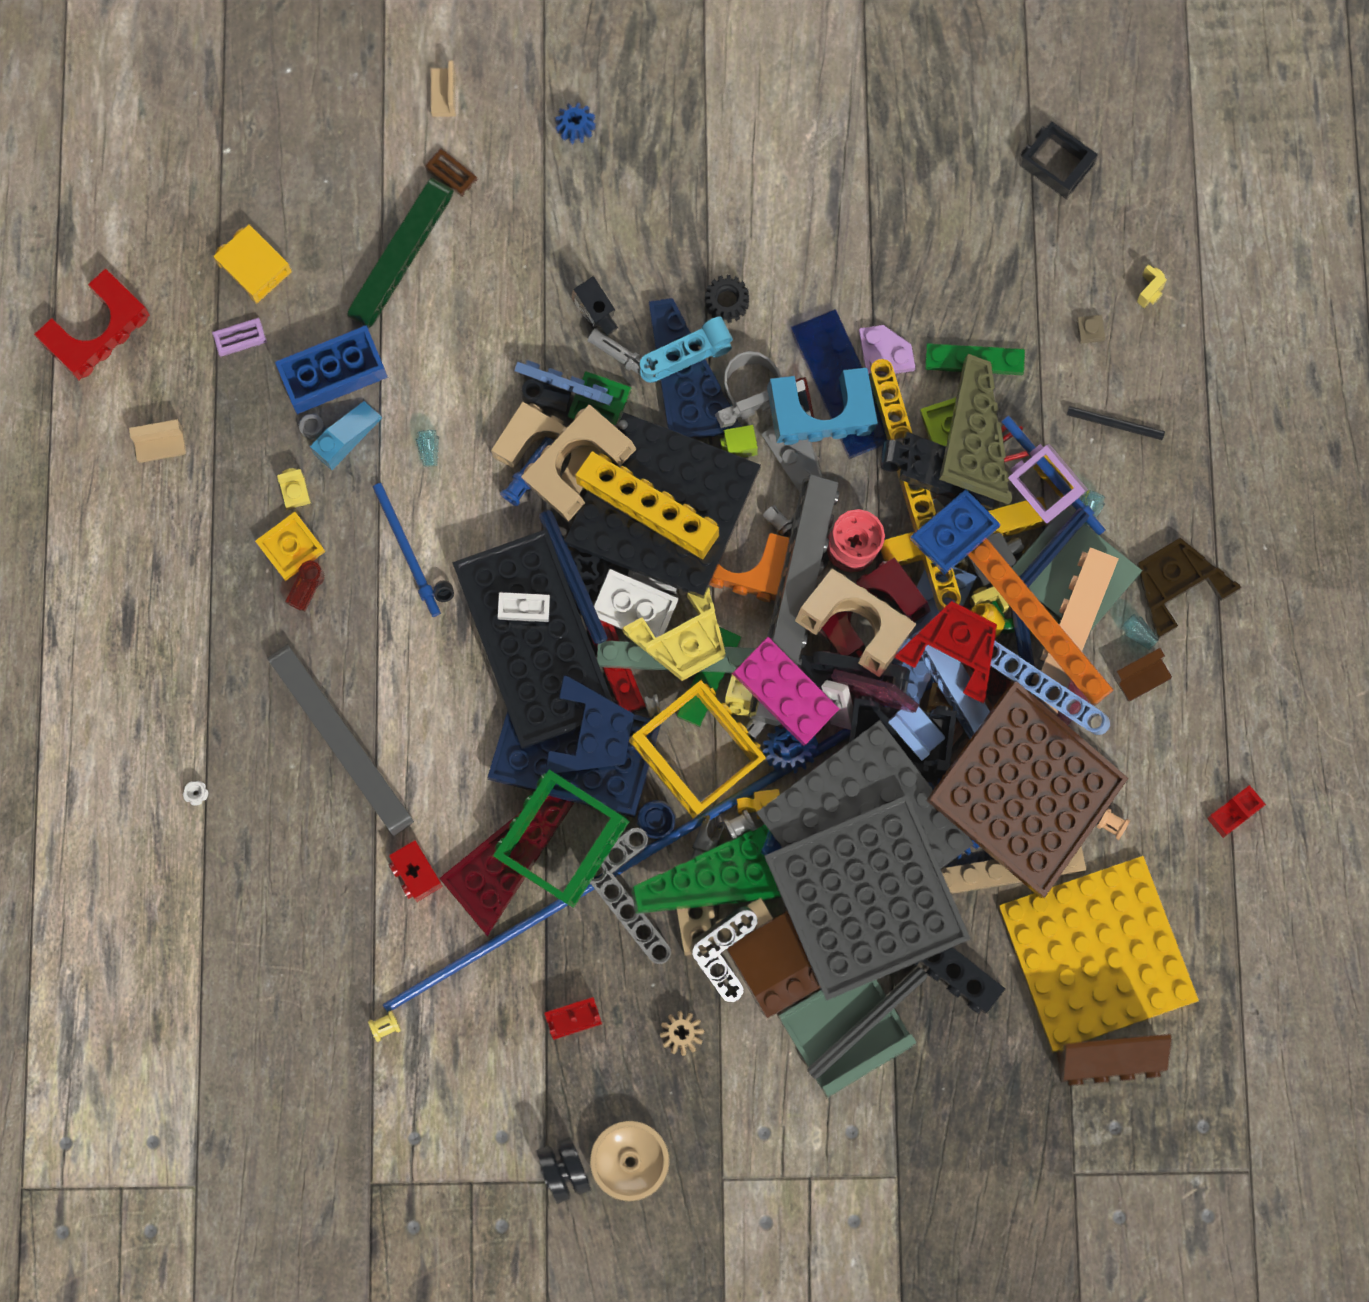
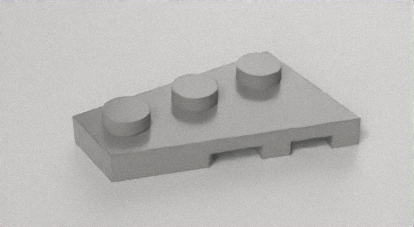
M774 425L761 434L799 492L803 479L810 474L823 478L816 452H814L812 442H809L808 439L799 440L798 443L792 445H785L784 442L777 443Z

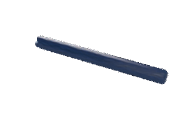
M545 510L539 514L540 521L544 530L547 529L565 578L593 642L601 644L607 640V635L568 546L565 544L554 514L550 510Z

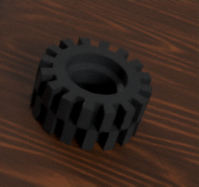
M727 275L725 279H723V276H719L717 281L713 279L711 286L708 285L707 292H705V304L708 313L712 314V318L722 317L723 321L728 320V323H732V319L738 321L740 315L744 316L746 309L748 310L749 291L748 288H745V283L743 281L739 282V278L736 276L734 279H731V275ZM724 291H730L736 295L737 300L734 305L724 307L719 304L718 296Z

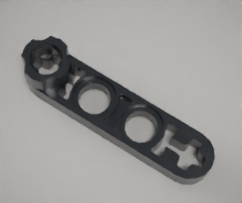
M822 651L813 653L811 667L816 670L884 682V692L890 696L900 697L907 695L910 669L907 667L889 664L882 675L878 677L859 664L861 658Z

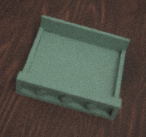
M1065 509L1055 517L1012 567L1018 576L1026 570L1073 514ZM1083 524L1029 586V589L1060 624L1063 614L1059 613L1064 598L1069 600L1072 594V590L1068 588L1073 575L1079 576L1082 567L1078 566V562L1082 552L1088 553L1089 549L1093 548L1119 558L1090 630L1091 632L1128 587L1136 581L1142 570Z
M877 980L827 1001L822 990L819 992L815 990L803 997L805 1000L797 1005L793 1003L781 1010L782 1014L779 1015V1019L805 1063L810 1067L884 999L886 995ZM893 1009L816 1081L826 1098L915 1046L917 1042L912 1034H909L895 1009Z

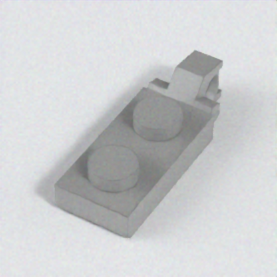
M768 391L718 411L715 417L720 427L732 426L738 417H741L742 420L749 418L755 414L756 410L762 409V411H767L771 409Z

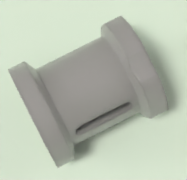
M746 809L742 811L740 816L730 821L727 819L723 821L732 840L749 830H756L754 822Z

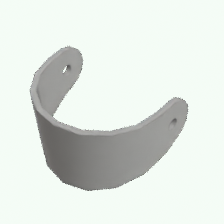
M747 351L737 354L729 362L725 370L724 392L731 406L735 402L730 394L727 382L731 374L739 367L747 364H760L767 367L776 378L782 377L778 368L768 357L759 352Z

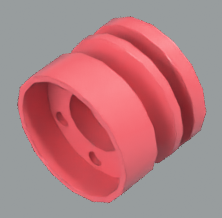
M860 509L847 511L838 518L827 537L829 539L826 550L827 556L832 564L840 570L852 573L866 569L871 565L883 546L885 538L883 525L876 516L868 511ZM851 542L855 543L854 548L850 546Z

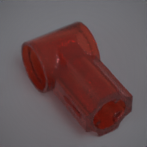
M311 560L302 563L299 568V575L285 603L306 612L318 586L323 583L325 573L318 563ZM310 569H317L318 573L315 578H306V574Z

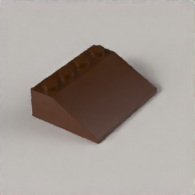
M788 910L752 930L727 948L760 1011L766 1018L771 1017L820 988Z
M1171 1034L1065 1044L1057 1051L1061 1082H1068V1086L1084 1085L1083 1080L1090 1079L1094 1080V1084L1110 1082L1109 1078L1119 1077L1120 1081L1135 1080V1075L1145 1074L1146 1079L1160 1078L1161 1073L1168 1070L1172 1041Z

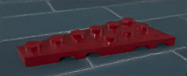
M547 796L512 850L509 858L526 869L531 870L575 802ZM521 812L439 878L486 936L489 935L526 878L493 856L497 843L506 837L509 832L510 823L515 817H519Z

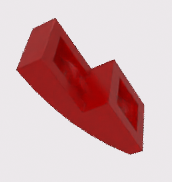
M1249 785L1212 813L1207 819L1224 838L1266 804Z

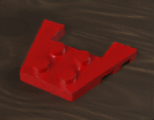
M951 601L896 654L895 658L915 668L926 646L929 645L974 669L963 694L983 704L986 698L997 624Z

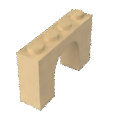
M522 402L492 448L493 458L515 469L531 444L545 437L557 439L560 431L566 426L556 416L551 415V417L543 414V410L533 403L528 405ZM580 447L573 450L569 465L561 476L562 480L577 492L581 498L587 490L577 484L576 473L592 451L598 455L600 453L604 454L594 447Z
M591 405L577 413L575 420L569 427H565L560 431L558 438L553 444L546 446L537 461L529 464L521 476L534 492L568 522L585 502L577 492L562 480L561 466L566 456L580 447H594L603 452L620 467L636 450L633 442Z
M831 569L800 608L795 622L817 635L827 620L835 613L851 611L862 615L872 625L875 637L864 650L859 664L880 677L910 638L916 623L891 608L886 602L870 594L865 588L850 581L845 575Z

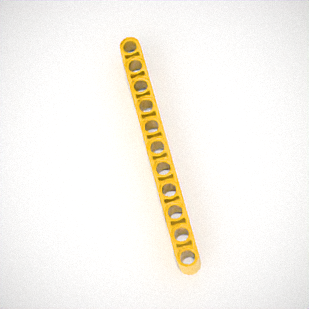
M878 359L871 366L870 382L887 440L904 438V434L906 432L912 433L895 372L888 360ZM884 371L887 373V376L880 377L876 375V372ZM890 393L894 398L885 399L882 395ZM892 415H896L901 420L898 422H893L889 419V417ZM898 470L897 474L898 478H900V470ZM899 480L913 529L916 532L936 515L933 500L929 490L924 488L913 490L908 486L910 483ZM917 506H925L928 511L920 513L915 508ZM920 550L938 611L940 612L947 606L942 601L944 598H951L960 605L961 595L953 568L945 574L948 581H937L935 577L944 574Z

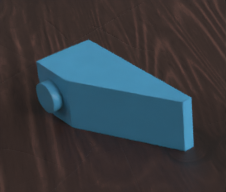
M363 401L327 428L310 448L321 462L333 470L382 419V416Z

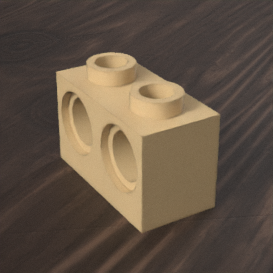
M713 905L698 907L703 911V915L697 920L689 917L688 913L691 908L677 909L685 956L692 955L690 945L693 941V936L698 932L704 933L711 928L710 919L715 918ZM710 937L709 940L711 941V943L713 945L716 944L713 938ZM703 945L698 947L699 952H707L706 947Z

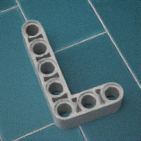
M632 828L623 834L612 848V850L617 848L622 850L624 854L623 859L618 863L610 861L608 854L601 865L603 875L598 879L593 878L590 883L653 963L663 964L670 959L671 949L644 913L635 914L631 919H624L620 913L623 906L632 905L634 907V903L613 873L644 850L648 844L646 832L640 828ZM633 833L643 835L644 841L641 846L634 847L629 843V838ZM612 884L616 885L619 888V895L614 899L607 898L605 888ZM641 925H647L651 929V935L646 940L639 939L636 935L637 928ZM657 945H662L667 950V955L662 960H656L652 955V950Z

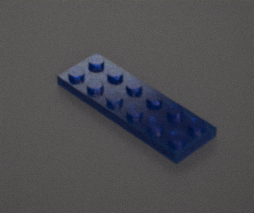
M836 309L791 327L793 337L831 419L839 416L844 408L839 381L843 370L863 368ZM872 387L871 391L878 424L869 435L857 436V434H849L847 437L840 439L849 459L881 447L887 441Z

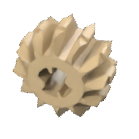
M682 1011L678 1012L679 1020H675L670 1014L668 1019L672 1024L669 1025L663 1022L661 1025L664 1029L669 1030V1032L660 1033V1038H670L664 1042L663 1046L667 1048L674 1044L671 1049L672 1054H676L679 1047L681 1048L682 1056H686L685 1047H689L690 1051L694 1053L696 1049L692 1043L702 1044V1040L695 1037V1035L704 1034V1030L694 1029L701 1024V1021L698 1019L690 1023L693 1017L692 1013L687 1015L686 1020L683 1019ZM684 1027V1030L689 1032V1036L685 1035V1040H680L679 1036H675V1031L679 1032L678 1028Z

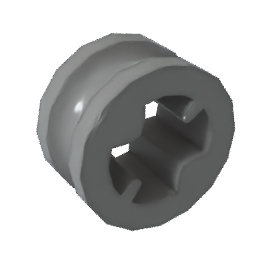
M657 694L653 698L644 697L648 716L652 719L654 715L661 713Z

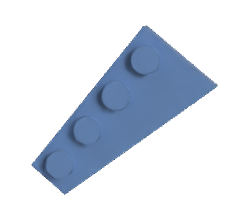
M526 360L525 364L517 362L514 371L598 402L607 405L611 404L613 396L606 393L607 388L596 384L593 385V388L585 386L584 380L571 376L570 380L562 378V372L551 368L548 369V372L539 369L540 364Z

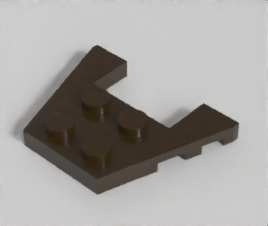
M1178 538L1137 564V567L1142 570L1140 579L1154 631L1158 639L1178 627V624L1165 606V604L1205 580L1209 582L1221 601L1242 588L1239 583L1232 581L1224 574L1225 572L1213 566L1201 553L1181 538Z

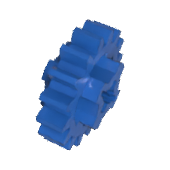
M776 726V733H768L769 741L763 742L765 747L763 753L768 765L773 766L776 772L782 768L784 774H787L789 769H793V772L797 773L798 767H802L804 770L807 769L805 763H813L812 755H818L816 747L819 745L815 736L803 746L785 727L780 729Z

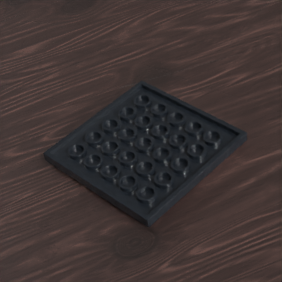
M623 412L620 421H627L628 426L626 429L619 428L618 430L633 442L636 450L621 466L628 468L633 473V476L639 480H648L653 484L654 489L659 492L665 491L671 494L679 504L691 506L699 516L703 518L709 517L714 520L719 527V537L702 560L595 494L587 491L584 498L585 504L579 509L565 544L704 599L759 474L761 465ZM603 475L600 479L607 482L612 480L613 477L611 475ZM626 487L621 492L631 494L634 489ZM646 500L642 504L646 507H651L655 502ZM669 512L666 513L663 517L665 519L672 520L676 517V515L674 513ZM689 525L685 530L692 533L697 530V527Z

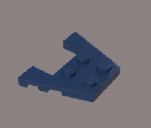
M563 676L559 699L584 703L585 707L575 756L549 751L545 774L548 770L554 773L625 764L634 714L570 677Z

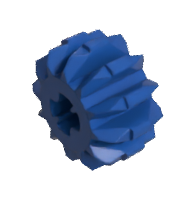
M578 102L575 107L568 103L567 110L560 108V116L555 118V123L557 124L556 132L561 134L563 141L570 138V143L573 145L575 140L579 139V142L583 144L584 136L587 138L592 137L591 131L596 129V124L593 122L595 115L589 113L590 109L588 106L581 109V104Z

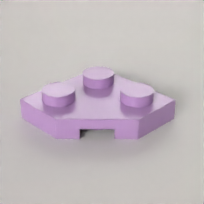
M884 325L859 328L864 366L868 369L869 377L871 366L878 359L888 360L892 364L895 374L915 371L912 345ZM878 371L876 372V375L882 376L887 375V373L884 371Z

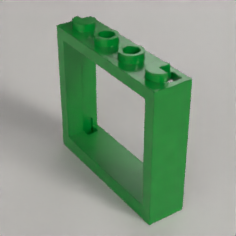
M548 770L546 774L539 778L537 789L533 795H530L523 804L524 809L519 817H515L510 823L509 832L506 837L497 843L493 856L574 908L630 821L551 770ZM555 784H558L610 817L605 828L563 892L509 858L512 850Z

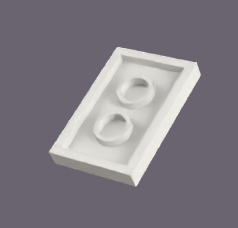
M609 569L595 601L594 608L601 621L622 630L624 626L643 617L657 638L665 633L679 598Z

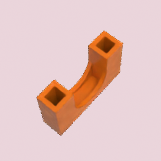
M770 533L762 559L755 568L744 573H734L724 569L719 564L710 586L720 589L723 586L732 588V591L739 595L753 594L756 595L758 600L764 602L775 601L790 538Z

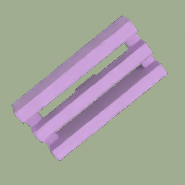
M259 318L212 332L220 357L267 342ZM257 326L256 330L241 333L220 341L221 337Z

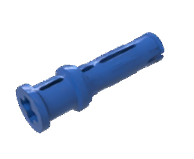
M545 437L521 471L513 474L511 483L505 490L503 489L500 492V495L514 506L520 504L519 500L525 491L531 489L521 477L524 474V470L529 464L535 463L541 456L543 449L548 445H552L554 440Z

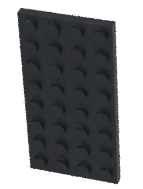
M547 529L452 562L521 749L581 727L585 704L559 699L563 676L570 677L612 701ZM499 593L550 595L549 622L498 620Z

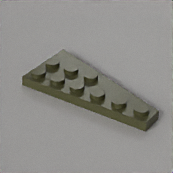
M968 354L964 359L939 480L1009 504L1012 501V494L1009 492L1007 483L1009 475L1008 471L1005 470L1004 464L1006 455L1001 424L997 419L998 404L994 400L993 390L995 385L991 362Z

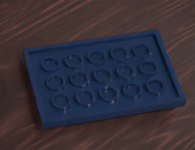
M507 711L488 773V780L535 792L539 778L545 774L548 752L552 751L575 756L580 728L521 749ZM634 714L630 738L652 719ZM661 724L646 736L654 748ZM629 742L625 764L555 774L615 812L635 818L649 765ZM555 784L548 795L592 807L558 784Z

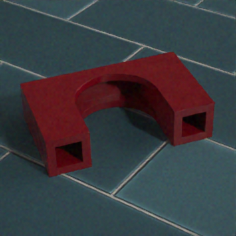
M895 557L882 562L875 571L869 575L861 576L855 583L865 588L876 598H885L894 603L902 615L907 616L913 622L931 612L928 602ZM841 611L835 613L827 620L821 631L838 654L861 658L866 647L851 626L853 612Z

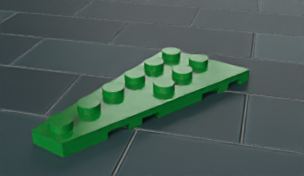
M763 825L688 862L677 865L669 871L633 886L631 892L635 914L756 901L760 898L762 900L782 898L765 855L760 853L769 829L766 825Z

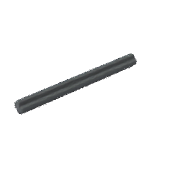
M917 967L808 1067V1073L814 1079H818L927 978L926 972L922 968Z

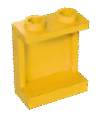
M250 225L239 229L234 234L233 239L229 243L221 245L213 256L217 265L220 268L222 267L248 293L249 297L256 304L292 272L288 262Z

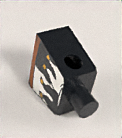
M594 276L573 289L571 299L593 329L600 326L605 335L608 336L619 328L612 319L615 309ZM594 309H600L602 312L597 313Z

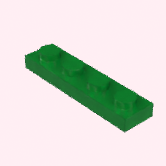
M928 343L926 346L925 370L962 372L964 359L970 354L991 362L993 374L1024 375L1025 349Z

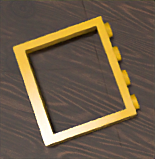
M702 680L629 739L632 746L693 819L766 759L760 748L761 745L756 741L753 742L748 737L746 727L741 722L737 723L733 719L730 708L725 703H720L715 697L714 689L704 684ZM695 696L701 700L751 760L701 803L646 738L650 732Z

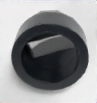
M441 580L435 584V599L439 602H448L454 597V589L449 581Z

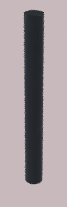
M1072 406L1068 407L1067 416L1163 441L1165 434L1163 430Z

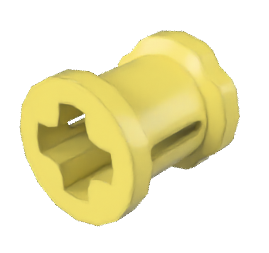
M392 1010L388 1012V1015L373 1021L371 1019L368 1021L377 1042L395 1031L397 1033L401 1032ZM387 1023H390L389 1026H387V1027H385V1028H383V1029H379V1027H381V1026H383V1025H385V1024H387Z

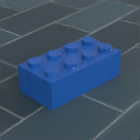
M367 325L275 362L297 414L388 378Z

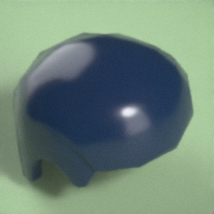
M650 801L638 812L637 825L646 832L649 838H664L674 829L676 815L672 807L664 801Z

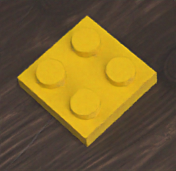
M296 512L255 540L256 544L285 581L325 553L324 548Z

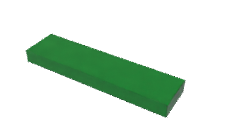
M719 627L724 647H738L741 636ZM699 671L690 688L702 680L704 684L713 688L716 693L725 672ZM695 696L681 707L677 718L700 728L708 709Z

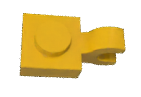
M779 789L754 792V799H737L738 814H742V811L745 809L748 813L758 812L780 795Z

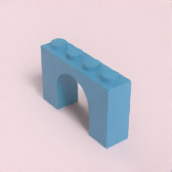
M868 369L843 370L839 378L844 404L843 412L830 420L815 419L803 410L798 398L795 376L770 379L767 391L776 442L792 445L798 443L799 440L808 439L809 442H817L824 437L842 439L849 434H857V436L871 434L878 423Z

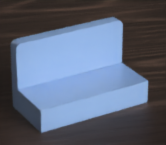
M914 700L908 702L888 721L921 760L926 758L930 751L945 739V735Z

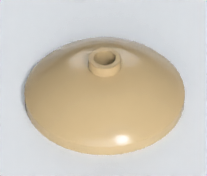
M626 1121L614 1124L601 1133L593 1146L590 1164L596 1183L605 1193L619 1200L637 1201L650 1196L662 1185L669 1168V1154L665 1142L653 1128L640 1122ZM633 1157L635 1159L633 1167L626 1165L627 1158Z

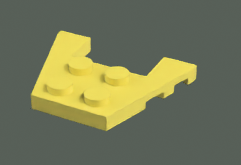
M708 588L704 599L690 593L687 594L688 599L699 615L656 638L643 617L624 626L623 633L681 681L722 660L726 655L719 624H717L714 604L710 595V588Z

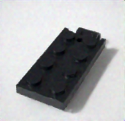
M909 432L904 434L903 445L896 440H887L883 443L881 468L889 472L900 470L899 480L951 499H955L965 490L962 487L939 480L946 446ZM968 490L987 511L993 509L994 499Z

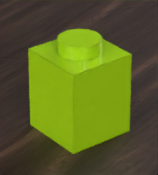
M753 425L724 430V438L720 439L722 450L742 458L758 455Z

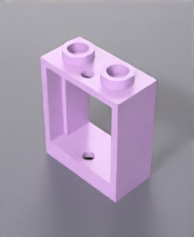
M1040 444L1029 453L1032 458L1025 464L1021 460L1010 469L1013 474L1008 478L1047 524L1088 489L1050 444L1045 447ZM1045 455L1048 456L1074 487L1048 510L1042 506L1019 478Z

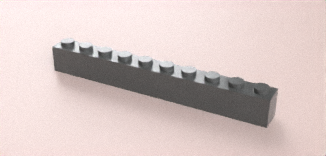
M811 474L804 478L767 635L799 668L802 664V658H799L801 648H804L806 644L807 634H805L806 628L795 622L800 608L818 587L816 586L817 576L819 577L823 570L822 554L826 552L829 544V539L826 538L827 532L832 527L834 515L832 514L833 505L835 506L839 499V491H837L838 482ZM753 697L749 718L775 726L781 725Z

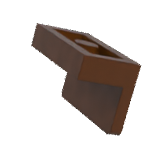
M1161 648L1116 671L1113 677L1127 701L1131 702L1171 680L1172 676L1162 661L1165 655Z

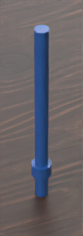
M1007 416L1002 421L1003 425L1028 454L1036 448L1010 416ZM1044 456L1036 462L1064 496L1072 490ZM1079 498L1071 504L1076 511L1081 508L1089 515L1086 522L1097 535H1101L1106 530L1093 515L1095 512L1089 505L1086 507Z
M382 483L375 484L373 489L419 587V596L422 601H425L431 616L436 617L441 614V611L435 601L434 590L431 585H428Z

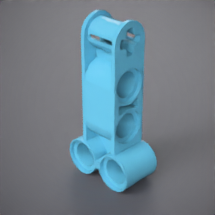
M715 317L707 321L702 326V329L644 355L640 360V375L642 379L650 383L656 382L710 356L717 358L728 353L732 349L730 342L733 338L722 317ZM698 344L701 346V349L692 351L689 346ZM675 354L679 359L677 361H670L667 359V356ZM650 365L652 368H655V370L651 371V369L647 368V366Z

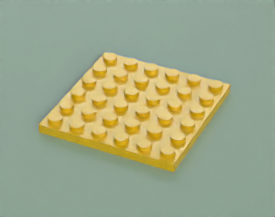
M1144 856L1054 886L1045 898H1040L1034 893L998 906L1052 1053L1058 1051L1065 1044L1084 1042L1199 1001Z

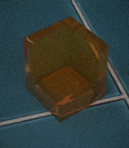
M933 682L926 712L930 713L931 710L936 709V706H947L952 711L953 706L948 704L941 690L937 688L938 683Z

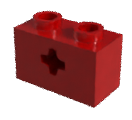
M416 840L389 855L392 862L388 865L395 877L400 875L405 882L401 887L408 899L413 897L416 902H419L443 887ZM412 867L418 870V876L416 878L410 875L411 872L409 869H411Z

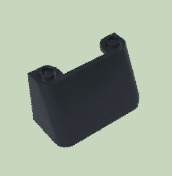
M860 696V699L855 698L849 743L878 721H881L923 778L933 780L943 778L950 768L957 711H951V708L947 706H936V709L931 710L930 713L925 712L945 735V739L932 749L926 758L921 760L888 723L889 719L900 709L880 706L878 702H875V698L870 696Z

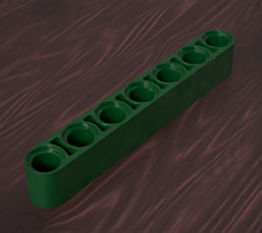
M433 178L428 180L350 305L347 317L364 326L367 325L368 328L374 325L449 204L454 189Z

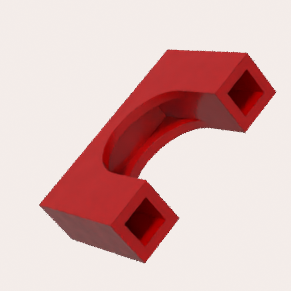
M106 268L88 284L93 294L110 309V323L102 335L86 341L75 339L53 318L34 334L37 340L78 381L88 377L100 361L106 360L111 355L112 350L118 344L121 345L126 342L130 333L136 328L142 327L146 323L147 317L150 316L146 307Z

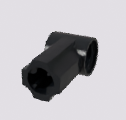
M529 379L524 382L522 386V399L524 403L528 405L533 403L537 406L566 414L571 397L570 391L542 384L537 379ZM530 389L539 391V395L536 397H530L526 393Z

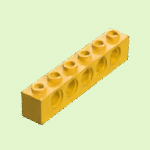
M592 451L576 473L578 485L702 560L719 537V527L714 520L709 517L703 518L699 516L691 506L679 504L671 494L665 491L659 492L654 489L653 484L648 480H639L633 476V473L624 466L619 468L612 463L609 457L602 453L598 455ZM603 475H611L613 477L612 480L607 482L600 479ZM626 487L634 489L631 494L621 492ZM646 500L655 502L651 507H646L642 503ZM669 512L676 515L672 520L665 519L663 516ZM693 525L697 527V530L690 533L685 528Z

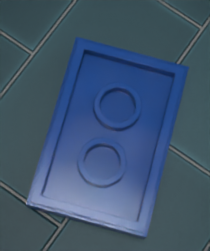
M965 489L910 537V540L945 575L994 533L1001 524Z

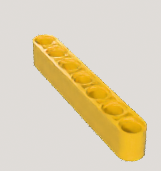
M1037 497L1036 499L1047 510L1043 497ZM1027 500L988 511L1001 524L992 534L1001 533L1003 537L1047 525ZM915 532L884 540L881 548L884 561L895 557L902 566L923 560L920 549L910 540V537Z

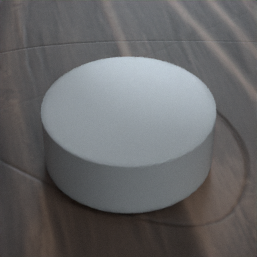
M307 414L301 418L299 430L305 438L314 440L319 438L324 432V423L318 415Z

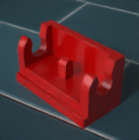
M594 997L544 1013L553 1040L602 1025Z

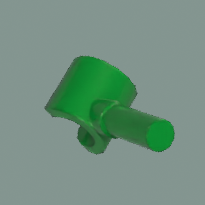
M993 601L991 604H993L998 609V611L1004 618V614L1002 613L997 602ZM1004 618L1005 625L1001 633L1014 632L1013 618Z

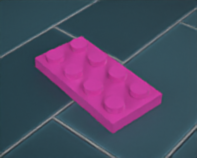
M769 637L765 638L732 673L803 746L839 710Z

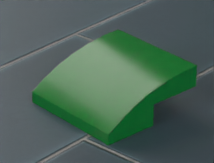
M585 371L582 378L585 381L584 385L593 388V385L596 384L607 388L606 393L613 396L611 404L607 405L575 393L567 417L575 419L580 410L586 409L588 405H591L611 424H618L632 387Z

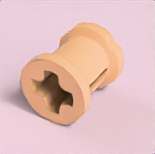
M1108 808L1097 828H1104L1114 834L1115 838L1119 840L1130 820H1123L1111 813V809Z

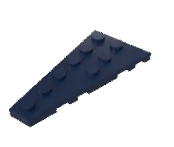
M673 298L649 301L656 350L691 334ZM698 344L689 346L692 351L700 350ZM671 354L667 356V359L677 361L679 357ZM706 359L660 379L669 430L693 439L722 436L726 429L742 427L737 418L732 426L720 427L715 414L731 405L725 398Z

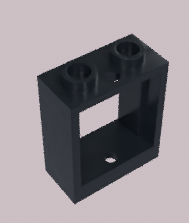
M1051 121L1047 127L1042 126L1035 136L1037 140L1032 146L1028 144L1023 149L1020 155L1022 157L1020 166L1062 197L1068 199L1096 164L1098 154ZM1050 139L1081 160L1064 182L1033 160Z

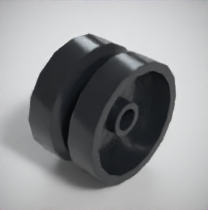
M571 1137L558 1141L557 1148L560 1159H557L554 1150L549 1146L536 1150L543 1178L557 1204L570 1200L571 1194L567 1185L568 1182H571L575 1193L578 1195L591 1191V1186Z

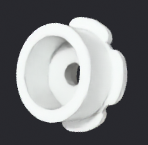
M201 781L189 782L185 786L183 797L186 802L197 806L207 799L208 790Z

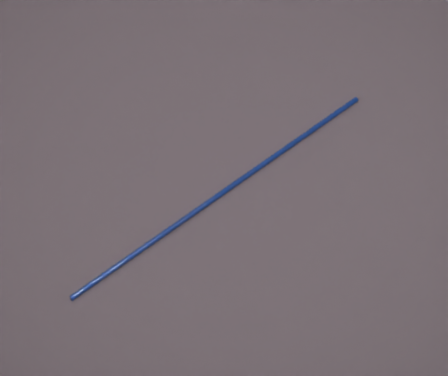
M933 676L925 691L937 685ZM891 700L882 706L899 708L902 704ZM844 728L819 743V746L816 747L818 755L849 738L851 730ZM782 768L778 772L775 770L673 830L666 837L660 838L648 845L613 873L615 877L700 827L706 815H710V820L737 805V799L748 798L754 792L762 790L787 774H784ZM603 873L596 876L594 879L600 878L603 875ZM591 883L581 897L595 890ZM560 899L556 900L383 1004L385 1010L388 1013L568 905Z

